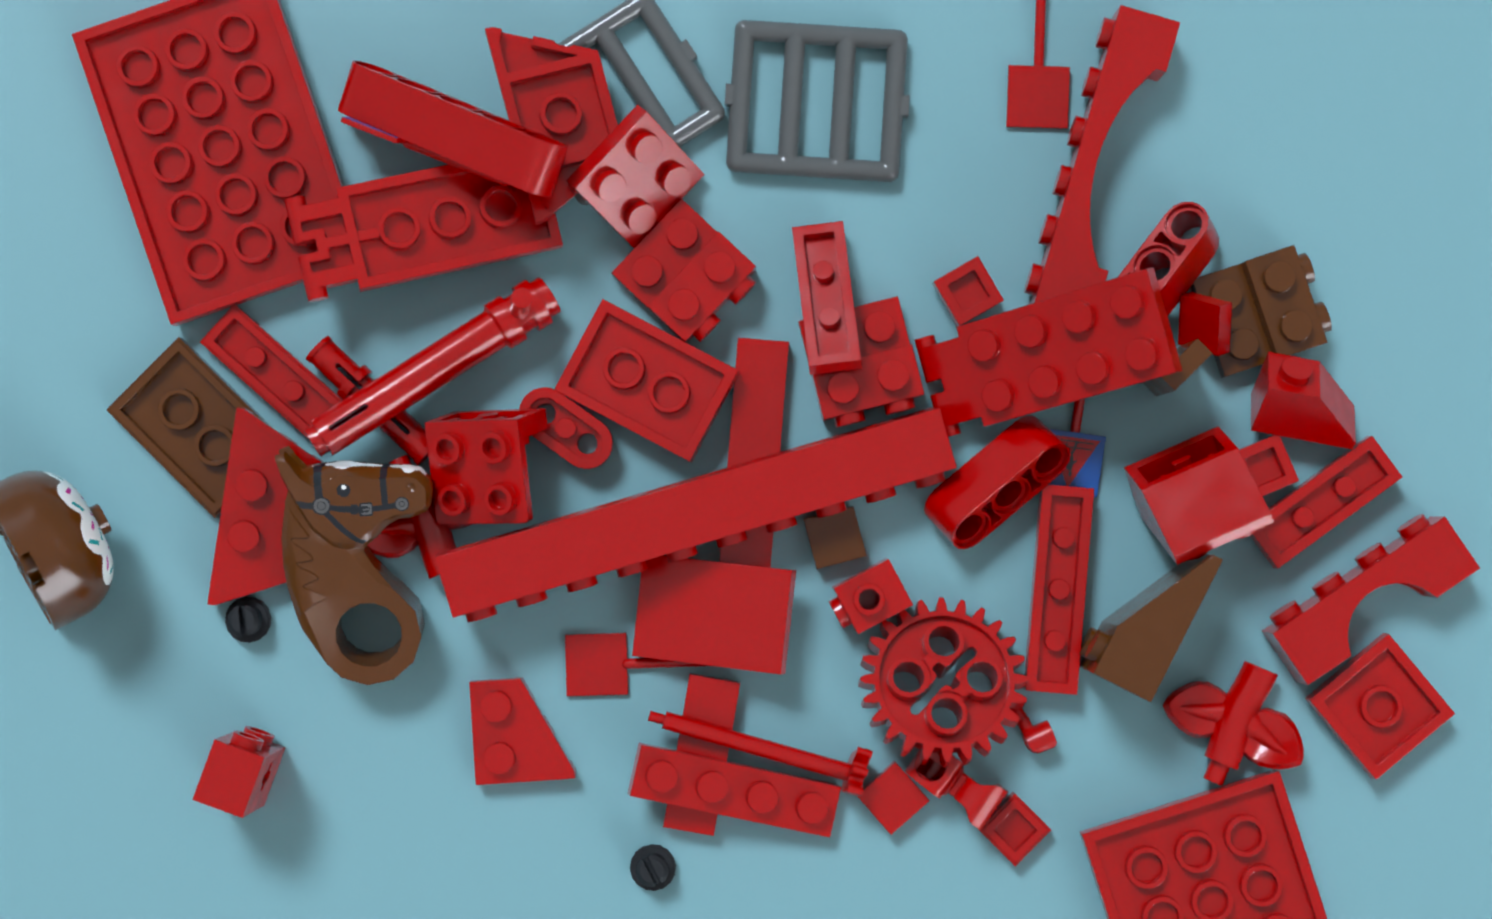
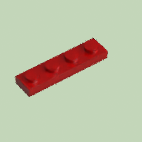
M1047 485L1040 491L1024 673L1029 678V681L1023 687L1026 691L1077 695L1094 488Z
M639 742L627 793L632 797L830 838L841 786Z

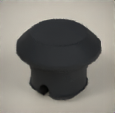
M255 597L237 599L229 606L226 612L225 624L227 631L240 642L251 643L260 640L267 634L271 626L269 608L263 601Z
M650 844L643 846L635 852L631 859L630 872L632 879L645 890L656 891L663 889L671 883L675 876L676 864L674 857L668 849L661 845Z

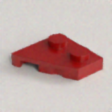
M523 677L472 680L469 682L476 785L576 778L575 766L566 756L554 735L553 728L546 716L541 713Z

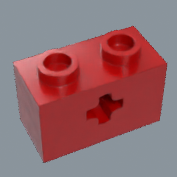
M245 726L243 732L234 730L229 734L214 739L192 800L240 818L249 815L265 805L286 747L273 743L275 737L273 734L251 726Z

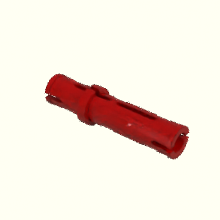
M329 336L323 338L306 357L309 363H312L339 389L337 395L342 400L359 389L338 370L339 367L361 387L374 381L370 377L373 372L366 365L360 367ZM404 410L394 418L409 434H405L391 419L378 428L404 450L417 465H420L428 457L425 428Z

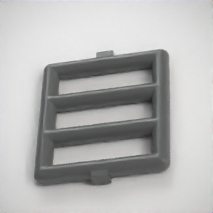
M626 0L558 43V45L567 47L576 45L585 48H591L598 43L635 103L646 110L679 147L722 121L725 116L724 107L694 62L698 59L696 53L687 39L682 42L680 41L655 0ZM641 16L701 109L676 126H674L615 34L617 30ZM579 194L574 196L580 204L589 205Z
M756 20L739 21L735 26L731 84H726L725 107H730L726 154L728 169L739 173L878 182L895 181L899 176L903 118H908L910 95H904L908 45L906 33L896 29ZM754 41L785 43L778 154L747 152ZM805 44L836 46L829 158L798 156ZM856 48L887 50L880 161L849 159Z

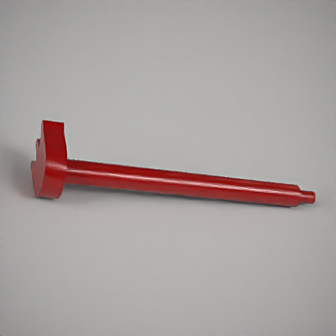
M650 711L648 721L661 724L662 729L843 780L842 792L854 796H862L863 782L868 775L869 769H867V766L873 754L872 750L857 747L850 755L848 763L668 711H666L665 715Z

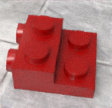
M683 199L664 216L611 272L624 287L678 338L686 343L693 337L702 342L720 323L721 319L715 314L728 300L737 305L756 284L751 278L756 272V266L719 231L717 232Z
M898 296L854 307L862 369L811 375L822 421L834 419L835 426L838 428L865 421L864 411L884 406L886 415L916 408L914 398L924 395L913 347L909 342ZM800 320L798 325L808 361L803 320Z

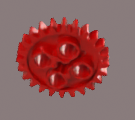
M939 597L934 611L929 612L923 600H919L915 607L914 617L906 610H903L896 614L898 627L887 620L881 623L880 631L885 639L871 636L867 646L876 655H864L860 666L872 672V674L861 676L858 681V687L872 690L873 693L863 698L861 706L867 709L877 708L878 712L871 719L870 726L873 728L884 724L887 725L889 729L883 740L885 744L894 741L898 737L904 741L901 748V756L905 757L915 747L920 749V762L922 765L927 763L932 753H938L942 767H947L951 761L952 753L957 752L962 763L967 765L972 759L973 747L982 756H988L992 750L988 737L999 744H1003L1008 735L1002 725L1015 728L1019 722V716L1010 708H1023L1027 701L1025 696L1014 691L1025 687L1029 681L1027 676L1014 673V670L1022 666L1025 657L1022 655L1009 656L1008 651L1014 645L1016 638L1013 636L1000 640L996 635L1003 622L998 620L988 627L982 623L985 615L984 608L981 607L970 617L966 615L964 600H960L955 611L952 612L947 610L944 598ZM938 636L946 638L953 645L954 653L948 656L936 654L930 648L929 640ZM967 650H973L976 654L975 657L956 673L951 685L943 686L919 714H912L910 708L930 691L935 679L943 678ZM899 672L911 673L918 680L920 688L913 692L902 691L894 683L893 676ZM972 672L985 674L991 681L992 689L987 692L976 691L969 685L967 675ZM940 707L951 710L956 716L957 726L948 729L938 726L932 718V710Z

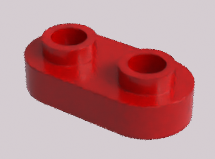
M547 387L534 389L523 398L519 409H537L545 404L554 407L556 415L554 420L547 424L548 429L531 436L566 461L581 469H594L600 467L609 459L613 451V437L610 430L604 423L559 391ZM585 434H592L597 439V448L589 454L583 453L578 445L580 438Z

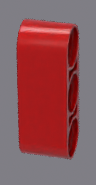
M1181 202L1174 205L1167 211L1118 276L1120 277L1146 268H1154L1155 272L1162 268H1170L1166 276L1157 280L1167 316L1179 303L1180 295L1188 291L1219 247L1218 233L1206 210L1200 204L1194 202ZM1201 228L1194 237L1181 239L1187 230Z
M1028 415L1022 417L934 489L925 502V515L956 548H971L981 542L1056 479L1066 469L1070 461V449L1036 416Z

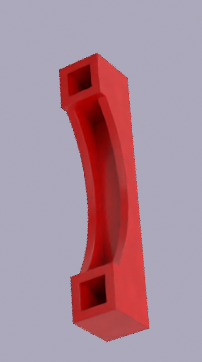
M1120 5L1112 19L1103 18L1095 43L1096 48L1103 49L1098 68L1089 67L1081 91L1082 97L1089 98L1084 117L1075 116L1067 139V146L1074 147L1069 167L1065 165L1060 166L1052 192L1053 195L1060 196L1055 216L1046 215L1038 240V244L1046 246L1041 265L1032 264L1025 284L1024 293L1032 295L1030 304L1106 281L1109 271L1098 267L1090 226V199L1097 160L1111 124L1129 96L1147 79L1158 81L1166 73L1180 22Z

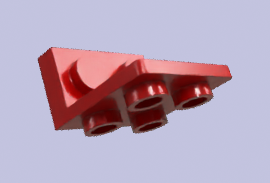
M546 408L454 411L424 422L430 474L434 484L435 516L438 524L527 523L533 519L525 445L530 443L529 436L548 429Z

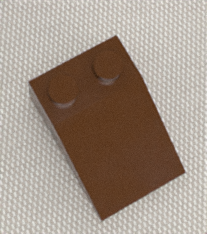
M1206 554L1201 558L1187 560L1178 564L1105 618L1098 630L1090 627L1081 643L1079 654L1083 659L1080 663V668L1135 696L1152 702L1223 559L1215 555Z

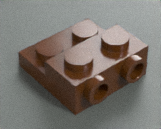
M1295 245L1198 277L1191 285L1192 292L1232 302L1230 352L1220 356L1214 355L1221 378L1262 365L1268 351L1292 355L1328 343L1325 333L1332 329L1328 310L1323 302L1314 304L1308 284L1315 281L1314 269L1306 253L1297 254Z

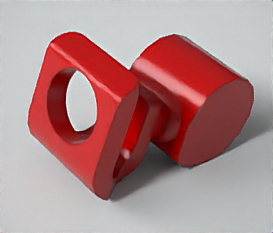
M919 749L904 771L940 799L943 795L947 794L954 797L955 800L964 806L970 823L977 829L982 830L1008 791L999 784L983 785L977 783L963 772L964 764L953 754L947 767H942L938 753H932L927 763L922 765Z

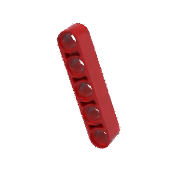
M357 60L352 61L338 107V111L344 115L513 187L543 197H552L568 149L566 144L387 69Z

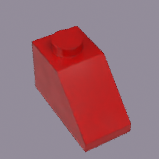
M1268 351L1251 392V431L1353 450L1356 444L1355 407L1320 361Z

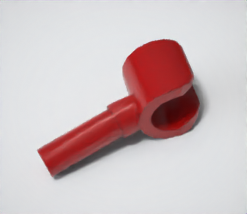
M1010 708L1020 718L1017 726L1021 730L1023 741L1029 751L1038 754L1057 745L1056 738L1047 720L1032 726L1029 717L1022 708Z

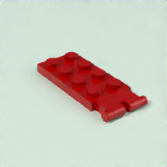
M449 164L336 188V199L312 204L306 203L305 196H295L284 200L294 244L305 245L316 242L318 250L317 252L298 257L308 302L329 298L327 289L358 282L359 291L362 292L556 250L563 246L556 213L544 223L536 225L526 191L509 184L507 186L497 184Z
M1154 268L1139 270L958 326L956 328L959 337L941 343H936L934 335L914 340L926 383L942 381L944 391L930 395L932 406L941 410L948 437L961 434L959 423L981 417L985 427L1183 371Z

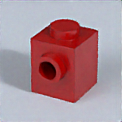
M887 558L832 586L837 597L828 601L842 628L844 629L852 624L857 634L913 606L896 571Z

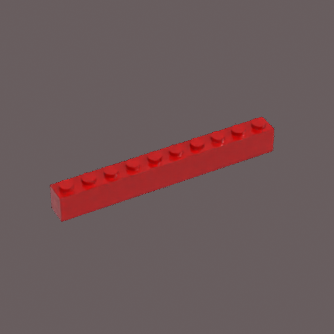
M930 407L437 553L435 560L452 617L465 615L467 622H474L496 615L495 605L516 600L517 607H524L548 599L546 590L566 585L568 592H575L598 584L596 575L616 570L618 577H625L647 570L646 560L666 555L668 563L695 556L698 554L697 545L716 540L718 548L740 543L748 539L747 530L766 525L768 533L784 530L797 525L795 516L815 510L817 518L827 517L847 510L845 501L865 496L867 503H873L897 495L895 486L914 481L916 489L935 485L946 480L945 471L955 469L957 466L941 410L937 407Z

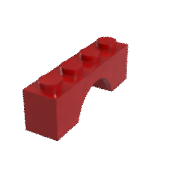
M1420 514L1410 519L1397 529L1400 535L1398 539L1386 547L1381 543L1369 547L1354 559L1358 566L1345 575L1341 576L1339 572H1334L1326 576L1312 587L1315 593L1314 596L1300 605L1295 600L1291 601L1270 615L1269 618L1273 623L1262 630V633L1296 682L1310 685L1351 657L1348 642L1350 619L1357 605L1370 592L1385 585L1398 583L1413 589L1422 596L1438 598L1480 569L1445 516H1430L1426 518L1424 514Z

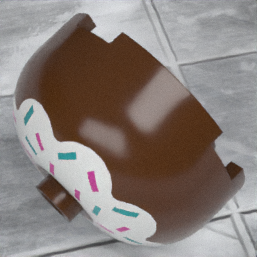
M24 471L0 481V535L4 536L3 539L48 622L57 630L91 612L102 602L108 593L113 579V559L104 535L111 532L112 529L100 506L95 504L89 507L77 489L65 479L45 471Z

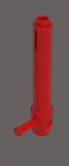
M538 277L530 283L527 280H523L512 287V294L503 299L501 296H498L484 305V312L311 419L312 426L304 430L305 434L321 457L328 452L335 455L507 346L512 349L527 340L526 333L534 328L541 331L552 324V317L561 312L557 300L541 278Z

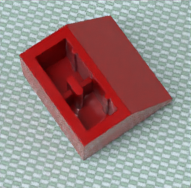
M1219 426L1124 467L1140 517L1177 565L1187 560L1201 558L1212 549L1235 539L1246 538L1254 534L1256 530L1274 523L1272 514L1239 449Z

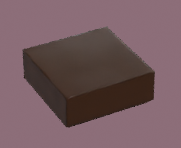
M854 506L827 517L817 518L815 516L803 519L816 569L867 556Z

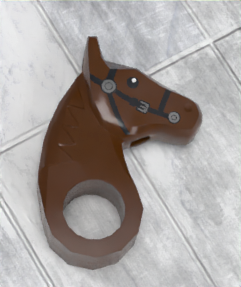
M290 446L284 447L279 450V454L275 455L279 473L288 490L281 536L283 566L287 587L302 630L326 664L341 678L365 685L394 680L414 662L425 621L419 598L375 557L367 545L386 526L394 521L412 518L427 512L433 499L434 484L432 478L422 467L409 464H381L339 460L306 465ZM375 603L386 607L396 616L401 626L402 637L393 647L382 652H366L356 648L347 640L342 630L341 617L348 609L354 606Z

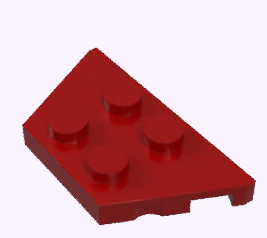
M496 27L485 28L508 120L558 140L568 146L552 197H543L527 192L536 225L542 224L578 194L566 180L618 126L598 50L576 45L570 47L558 45L554 40L533 36V39L504 33L502 29Z
M245 407L236 408L208 605H218L286 583L281 536L288 490L279 473L275 455L279 454L280 449L290 446L306 465L324 463L315 455H311L298 446L295 441L285 434L278 432L253 415L254 413Z

